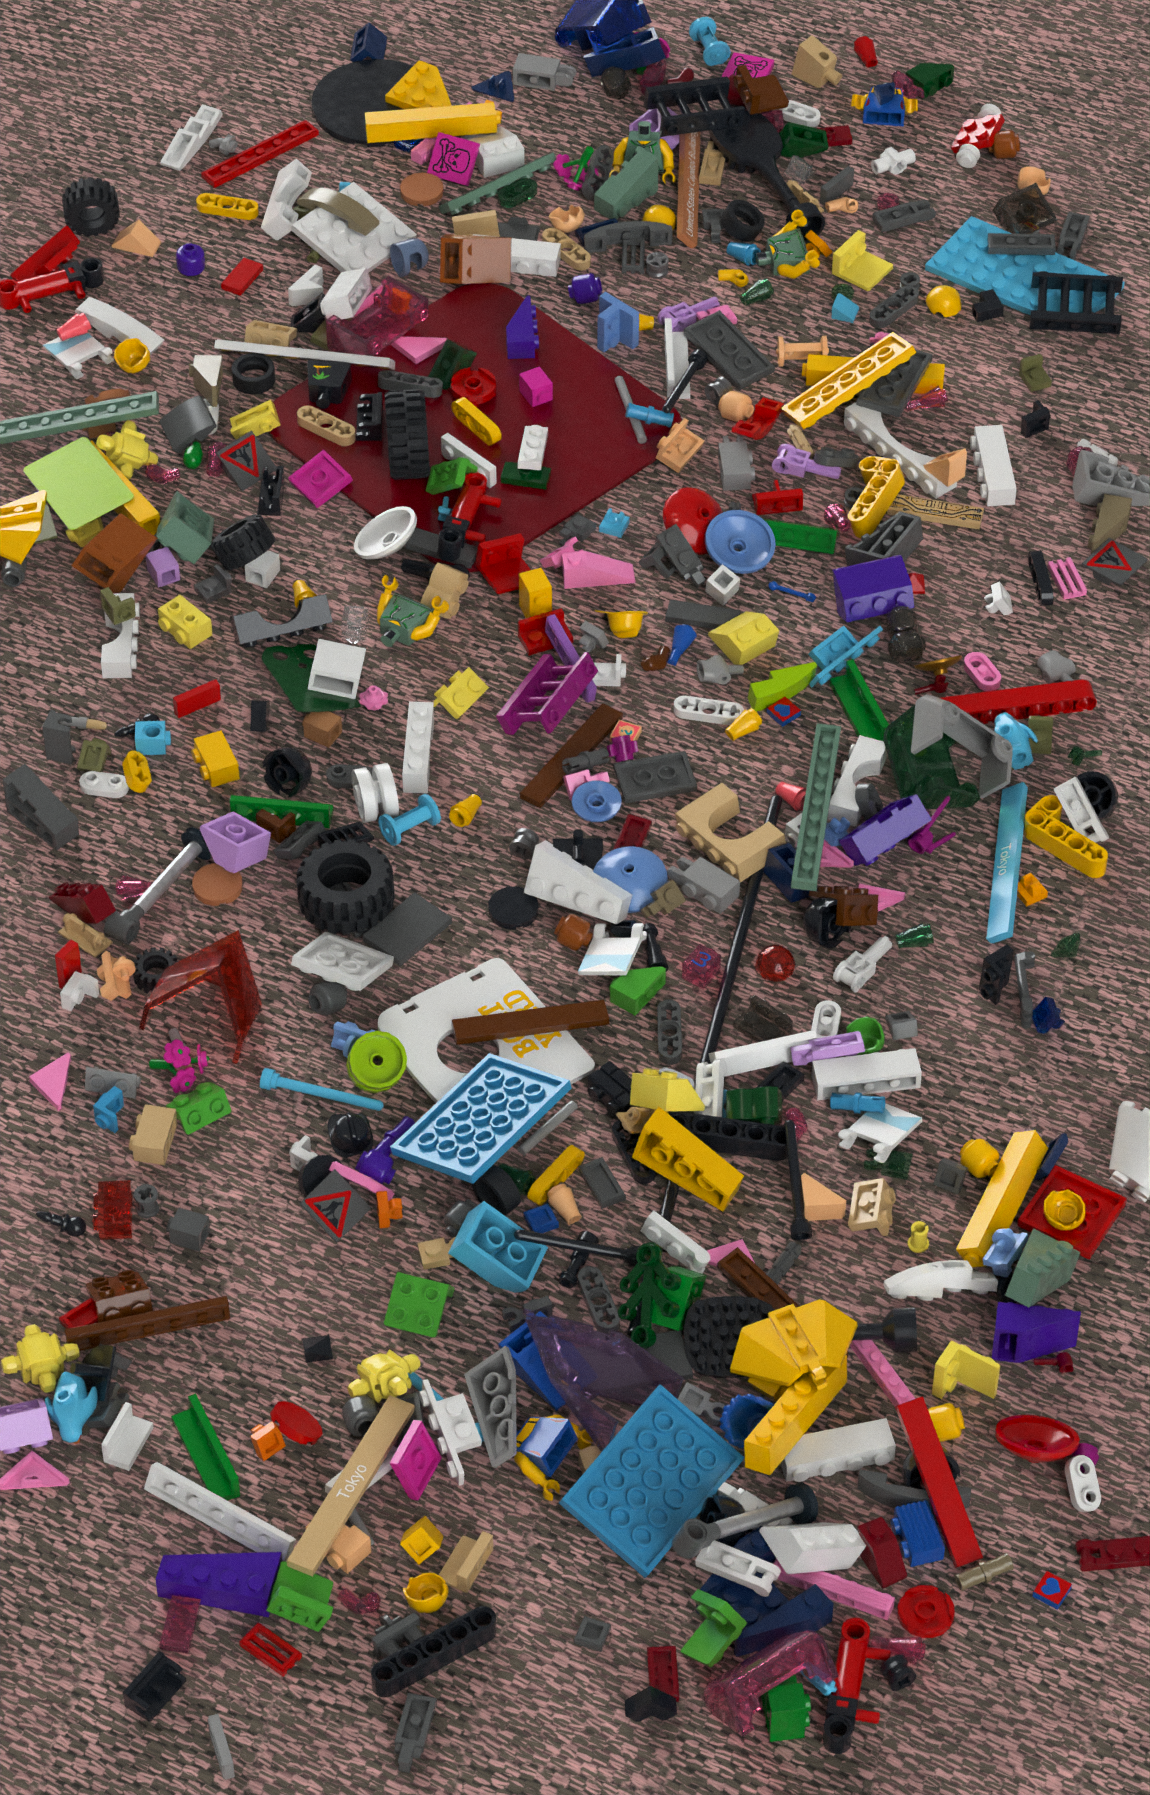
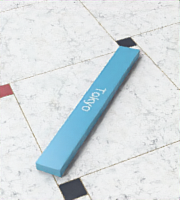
M1024 782L1002 789L986 937L990 943H996L1013 937L1028 790Z

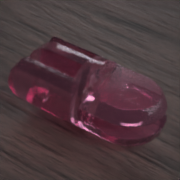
M665 59L650 64L645 69L640 79L641 92L644 96L646 87L659 86L664 81L667 64Z

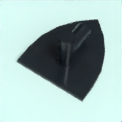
M577 829L573 832V838L553 839V847L569 854L573 860L581 865H586L594 870L597 862L602 858L603 838H583V831Z
M99 1345L93 1348L82 1362L72 1363L70 1367L71 1374L81 1375L88 1393L93 1386L96 1387L99 1401L107 1402L116 1351L115 1346Z

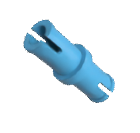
M628 403L625 417L645 421V424L649 425L655 423L670 428L674 413H665L654 409L653 406L647 408Z
M856 1092L854 1095L832 1093L830 1099L831 1110H852L857 1114H860L861 1111L884 1113L886 1105L884 1096H865L859 1092Z

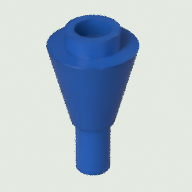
M686 624L675 626L672 652L667 661L668 664L676 666L681 654L696 639L697 634L691 626Z

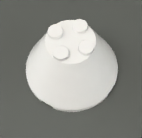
M1123 1101L1118 1110L1109 1166L1111 1174L1109 1180L1119 1188L1125 1186L1133 1191L1131 1195L1135 1199L1145 1203L1147 1199L1150 1200V1109L1145 1107L1143 1111L1133 1108L1135 1106L1134 1102Z

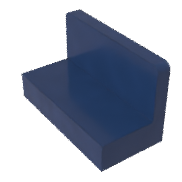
M368 22L354 34L350 60L352 62L362 61L367 56L371 59H384L387 36Z

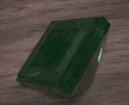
M1074 933L1061 938L1050 956L1054 958L1076 957L1081 935Z

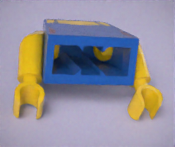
M871 87L869 94L864 96L852 95L851 106H855L859 111H864V124L904 127V116L918 111V99L904 97L900 88H895L893 99L883 105L879 104L873 92L874 87Z
M559 1414L548 1417H530L520 1430H516L517 1454L514 1456V1461L523 1474L536 1486L540 1484L543 1487V1497L550 1501L553 1500V1495L548 1489H554L559 1493L560 1485L556 1480H547L545 1476L551 1477L577 1439V1446L580 1450L590 1447L591 1443L589 1441L594 1442L595 1439L592 1430L584 1429L580 1431L578 1430L579 1426Z

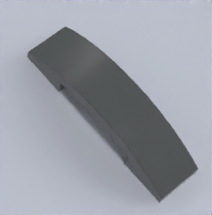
M628 221L609 224L584 234V249L589 253L607 251V245L623 244V239L649 241L650 247L671 245L672 226L650 221Z
M859 1469L857 1489L873 1500L892 1508L927 1500L932 1514H935L926 1490L887 1484V1474ZM957 1486L965 1509L969 1508L972 1488Z

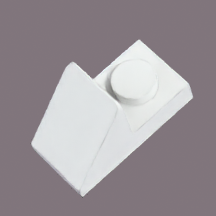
M315 264L288 288L289 305H307L323 293L322 285L324 279L322 267Z

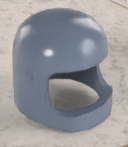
M418 238L403 240L392 244L390 247L391 262L399 277L407 276L410 273L411 261L416 263L418 270L428 263V249L424 242Z

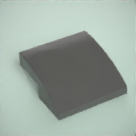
M200 395L181 403L159 421L173 450L177 453H182L195 438L202 442L217 427L203 397Z

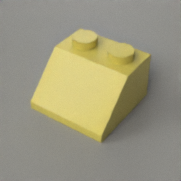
M745 611L710 631L708 636L733 664L743 665L775 647L779 629L765 614Z
M644 1068L643 1073H632L630 1105L655 1110L659 1106L664 1111L705 1110V1105L688 1079L677 1078V1073L661 1072L660 1075L658 1069Z

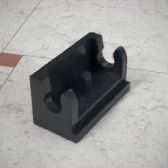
M378 392V394H362L359 396V400H368L370 403L357 405L356 441H382V392Z
M277 466L276 475L274 476L269 475L268 467H265L263 470V480H261L257 514L281 516L285 486L284 466Z
M159 1651L123 1691L125 1707L151 1722L186 1682V1677L180 1673L183 1668Z

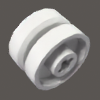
M388 763L374 765L372 776L366 767L352 770L354 798L363 823L376 821L379 811L381 815L388 814L391 817L399 815L396 786Z

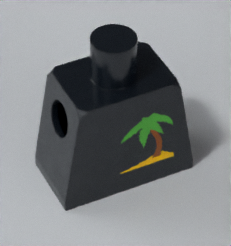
M308 360L309 400L316 402V405L321 409H327L330 403H342L352 382L351 363Z

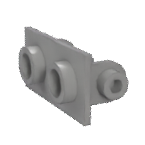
M86 1067L85 1090L107 1093L112 1087L116 1086L122 1090L123 1097L136 1099L137 1087L141 1083V1077L137 1076L136 1073L127 1074L99 1069V1067Z

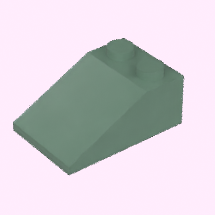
M176 491L157 528L156 537H158V541L163 546L171 547L177 551V555L186 562L189 560L195 564L212 543L214 518Z

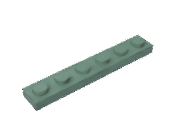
M552 152L539 157L438 207L442 214L450 212L451 215L461 212L463 210L462 206L468 204L469 207L481 202L480 197L484 195L486 198L498 194L497 189L501 187L504 190L516 185L515 180L519 178L524 181L533 177L532 172L536 170L540 173L551 168L550 163L557 160L555 154Z

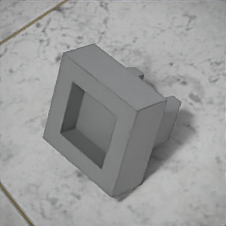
M586 620L580 626L583 636L579 644L583 645L582 649L590 653L596 645L602 649L608 645L609 641L604 631Z

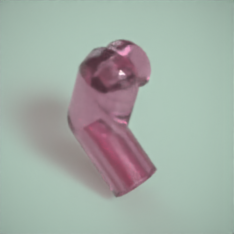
M151 464L145 470L147 477L159 484L180 479L178 468L165 470L155 464Z
M792 1107L786 1112V1117L795 1123L796 1140L798 1142L807 1131L808 1125L803 1113L798 1108Z
M347 1588L343 1589L337 1597L339 1601L355 1614L374 1613L379 1609L381 1602L380 1596L375 1592L366 1594L365 1598H358Z

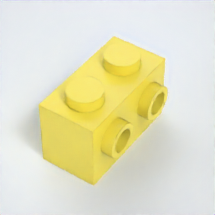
M178 595L158 608V624L160 628L165 632H170L179 644H184L189 649H192L212 636L211 619L183 596Z

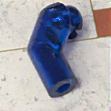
M424 139L394 141V146L401 151L411 153V150Z

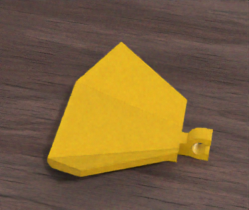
M45 490L0 506V556L18 564L23 562L41 532L47 498Z
M819 1299L797 1308L794 1304L774 1310L768 1313L769 1318L742 1328L730 1367L731 1373L790 1387L802 1374L809 1372L816 1389L819 1390L828 1387L827 1381L824 1379L827 1376L823 1366L841 1368L858 1323L828 1302Z

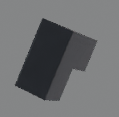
M991 289L980 292L979 303L972 304V315L975 320L981 322L1003 316L1004 306L995 291Z
M251 700L250 731H267L270 700Z
M652 1686L624 1700L625 1716L636 1722L642 1721L651 1715L662 1721L677 1715L676 1698Z

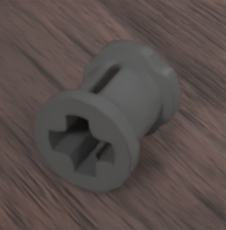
M144 1184L138 1186L134 1191V1200L137 1202L135 1207L137 1214L146 1219L156 1216L160 1210L156 1201L158 1191L152 1185Z

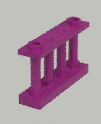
M584 652L575 665L557 666L551 654H543L496 715L504 732L508 735H514L523 722L540 721L547 734L552 733L598 672L589 653ZM560 675H567L564 680L555 681ZM547 691H554L551 696H544ZM535 706H543L539 712H532Z

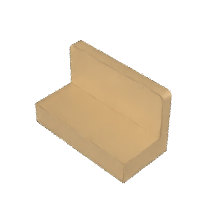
M496 210L452 217L455 235L478 234L500 237Z
M482 1531L477 1541L467 1536L461 1537L439 1573V1576L443 1577L447 1585L468 1593L493 1551V1535Z

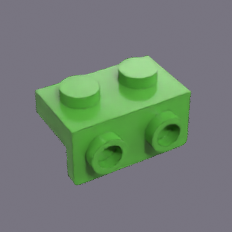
M212 1082L201 1083L196 1087V1090L188 1094L178 1095L173 1099V1102L166 1105V1108L176 1109L177 1119L180 1120L184 1132L188 1135L232 1111L224 1089Z

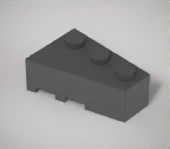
M900 511L878 525V530L871 535L868 533L861 537L862 541L854 546L849 544L845 547L847 566L901 555L905 562L923 540L921 517Z
M23 764L2 779L7 812L55 850L60 849L79 835V821L75 814L67 809L26 764Z

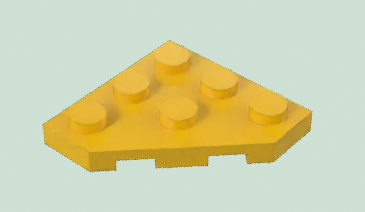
M420 60L385 95V102L402 109L452 106L438 68Z

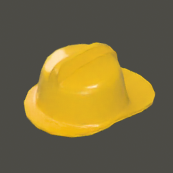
M595 610V612L607 614L610 629L618 638L636 637L641 630L643 616L648 614V612L644 611L607 612Z

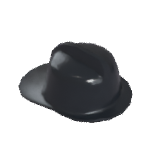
M347 1112L346 1114H333L330 1117L328 1133L335 1153L341 1157L348 1158L371 1150L373 1135L369 1120L364 1114H350Z

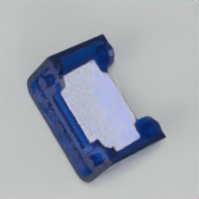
M575 0L557 26L554 37L560 47H567L577 40L574 31L589 30V36L593 43L599 46H607L644 26L645 23L636 0Z

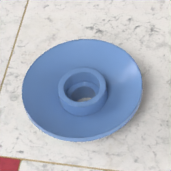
M604 781L586 782L580 785L572 796V807L575 813L580 818L590 822H604L613 818L619 812L622 803L619 791L613 785Z

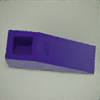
M530 295L526 296L506 326L508 359L535 358V349L539 348V336L534 335V333H538L537 320H533V318H536V306L531 305Z

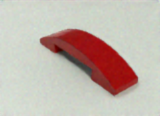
M763 397L755 405L754 413L746 421L739 420L732 427L731 432L754 440L764 438L782 412L781 407L784 406V403Z

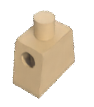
M811 35L799 45L792 70L793 76L816 88H821L828 81L833 85H837L842 78V74L835 70L836 55L816 37Z

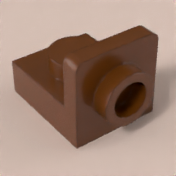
M263 808L256 814L257 825L271 832L270 838L279 844L296 830L295 814L292 812L287 814L282 820L277 815L271 814Z

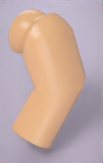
M848 197L825 202V208L828 213L837 210L854 213L858 210L859 205L857 200Z

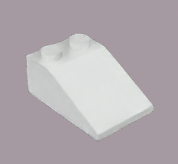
M501 126L497 127V133L461 136L462 139L480 144L475 164L484 178L513 171L524 165L523 145L517 135Z

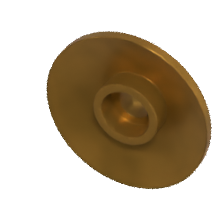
M962 655L914 665V667L918 670L933 671L934 676L948 673L947 668L960 661Z

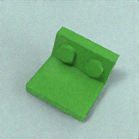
M397 1272L384 1325L435 1338L438 1334L447 1297L452 1298L455 1287Z
M282 1561L278 1568L266 1611L319 1632L330 1619L333 1607L328 1605L333 1581L314 1574L312 1577L288 1567L287 1562Z
M697 1589L691 1599L698 1605L696 1610L706 1619L683 1646L681 1653L711 1668L722 1659L726 1649L741 1635L742 1629L746 1626L747 1622L726 1601Z

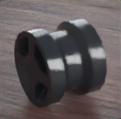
M901 1654L889 1658L880 1667L881 1674L889 1679L888 1685L892 1691H899L908 1687L916 1679V1673L912 1668H908V1661Z

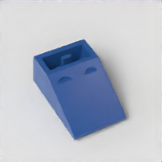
M541 1311L499 1343L500 1349L504 1346L509 1347L516 1375L556 1411L598 1378V1375L559 1327Z

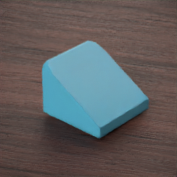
M838 293L832 306L831 318L853 323L859 311V306Z

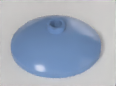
M730 510L717 515L708 525L705 534V545L710 557L719 566L723 564L734 573L748 574L761 570L770 562L775 551V536L770 526L761 517L744 510Z
M634 846L621 847L608 852L597 862L593 870L600 877L607 878L632 894L628 913L641 912L640 909L654 901L650 894L668 882L667 870L661 859L647 849Z

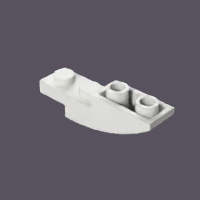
M948 1260L926 1263L906 1269L884 1280L883 1286L887 1293L894 1298L905 1299L907 1296H917L918 1299L931 1301L933 1298H942L943 1288L950 1292H961L962 1289L972 1290V1292L977 1294H987L988 1291L997 1292L998 1280L993 1273L973 1271L967 1260Z

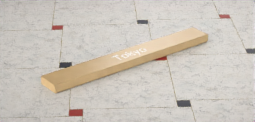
M389 1395L287 1559L288 1567L313 1577L414 1413L415 1405Z

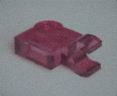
M898 70L891 74L895 88H900L904 97L908 99H916L915 96L924 98V90L913 85L911 78Z

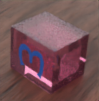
M699 944L682 963V979L704 990L721 969V955L715 950Z

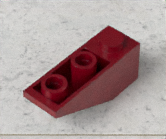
M65 882L55 888L56 892L49 896L53 903L70 914H76L77 918L85 924H98L116 911L102 884H80L79 882L69 884Z

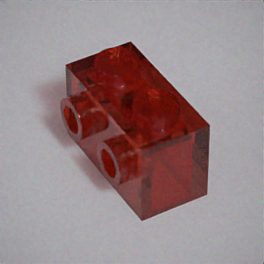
M131 1180L98 1182V1193H93L94 1209H98V1214H93L94 1230H99L100 1240L132 1238Z

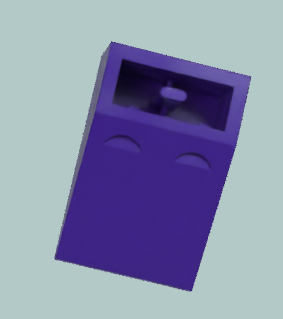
M998 1302L992 1359L1021 1363L1075 1347L1081 1312L1070 1309L1046 1308L1039 1305L1027 1307L1013 1302Z

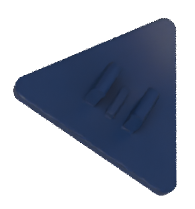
M505 71L496 76L492 75L491 78L471 87V90L510 102L514 101L510 71Z

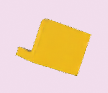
M423 1516L404 1532L400 1545L419 1565L440 1548L443 1535L426 1516Z

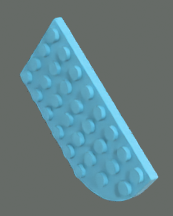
M972 216L925 264L926 271L979 294L980 292L993 289L1002 304L1028 315L1031 314V310H1037L1038 288H1031L1033 272L1046 271L1048 273L1107 276L1103 272L1056 252L1055 255L988 254V233H1012ZM1047 289V311L1060 312L1061 290ZM1070 290L1069 312H1083V291ZM1092 291V312L1095 313L1105 307L1106 292Z

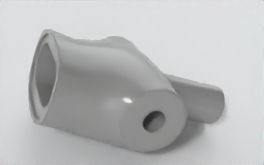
M1049 651L1043 654L1037 661V666L1041 669L1046 683L1050 684L1059 680L1062 682L1073 681L1070 675L1076 671L1075 665L1071 659L1062 656L1058 651Z
M715 655L707 660H698L697 675L701 682L723 685L730 682L731 674L744 673L743 665H727L720 655Z

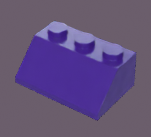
M901 555L832 569L837 613L845 622L915 608L912 583Z

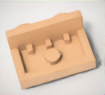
M686 418L680 424L676 422L669 431V436H663L657 445L659 451L656 459L677 473L685 467L704 444L703 439L686 429L689 421Z

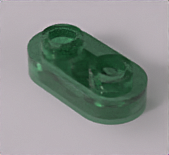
M523 178L500 189L498 192V203L503 207L512 208L537 195V182L530 178Z

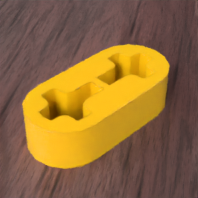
M130 751L122 762L126 783L134 792L143 793L152 781L148 761L140 752Z

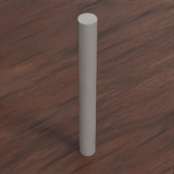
M617 376L615 383L625 409H627L628 403L633 404L623 377ZM629 417L638 442L640 444L645 443L647 438L640 420Z

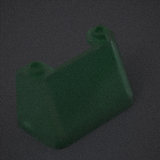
M913 705L885 729L883 736L901 799L917 794L926 810L937 809L946 796H950V800L944 809L973 806L981 798L976 785L966 782L961 786L959 784L949 752V748L956 742L954 739L943 733L942 739L916 754L911 753L915 705Z

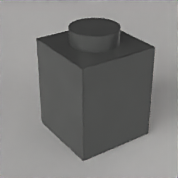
M178 1208L175 1216L170 1217L167 1223L166 1231L169 1232L170 1243L200 1252L210 1233L209 1216Z

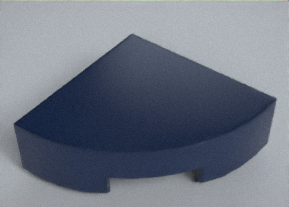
M894 82L874 86L873 92L880 105L888 103L893 99L895 95Z

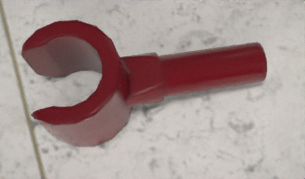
M937 675L933 684L914 689L915 695L929 691L944 693L949 683H944L945 675Z
M1067 1352L1059 1353L1056 1358H1034V1365H1058L1061 1373L1074 1370L1071 1355Z

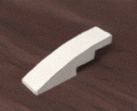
M202 104L196 116H190L184 129L179 128L160 164L181 171L215 129L222 117L221 110Z
M88 297L75 310L78 314L84 313L90 324L107 338L114 336L120 342L126 339L138 338L147 346L150 355L164 342L163 338L144 324L109 304L92 297Z

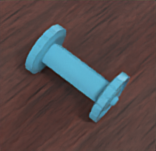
M709 17L696 19L689 27V35L694 41H701L704 46L703 59L705 63L709 66L723 64L730 57L731 51L727 43L718 41L714 34L717 27L714 20Z
M423 794L418 797V807L394 819L388 814H383L378 818V823L384 838L389 844L395 846L401 842L402 832L426 820L434 826L440 823L441 816L438 806L432 797L428 794Z

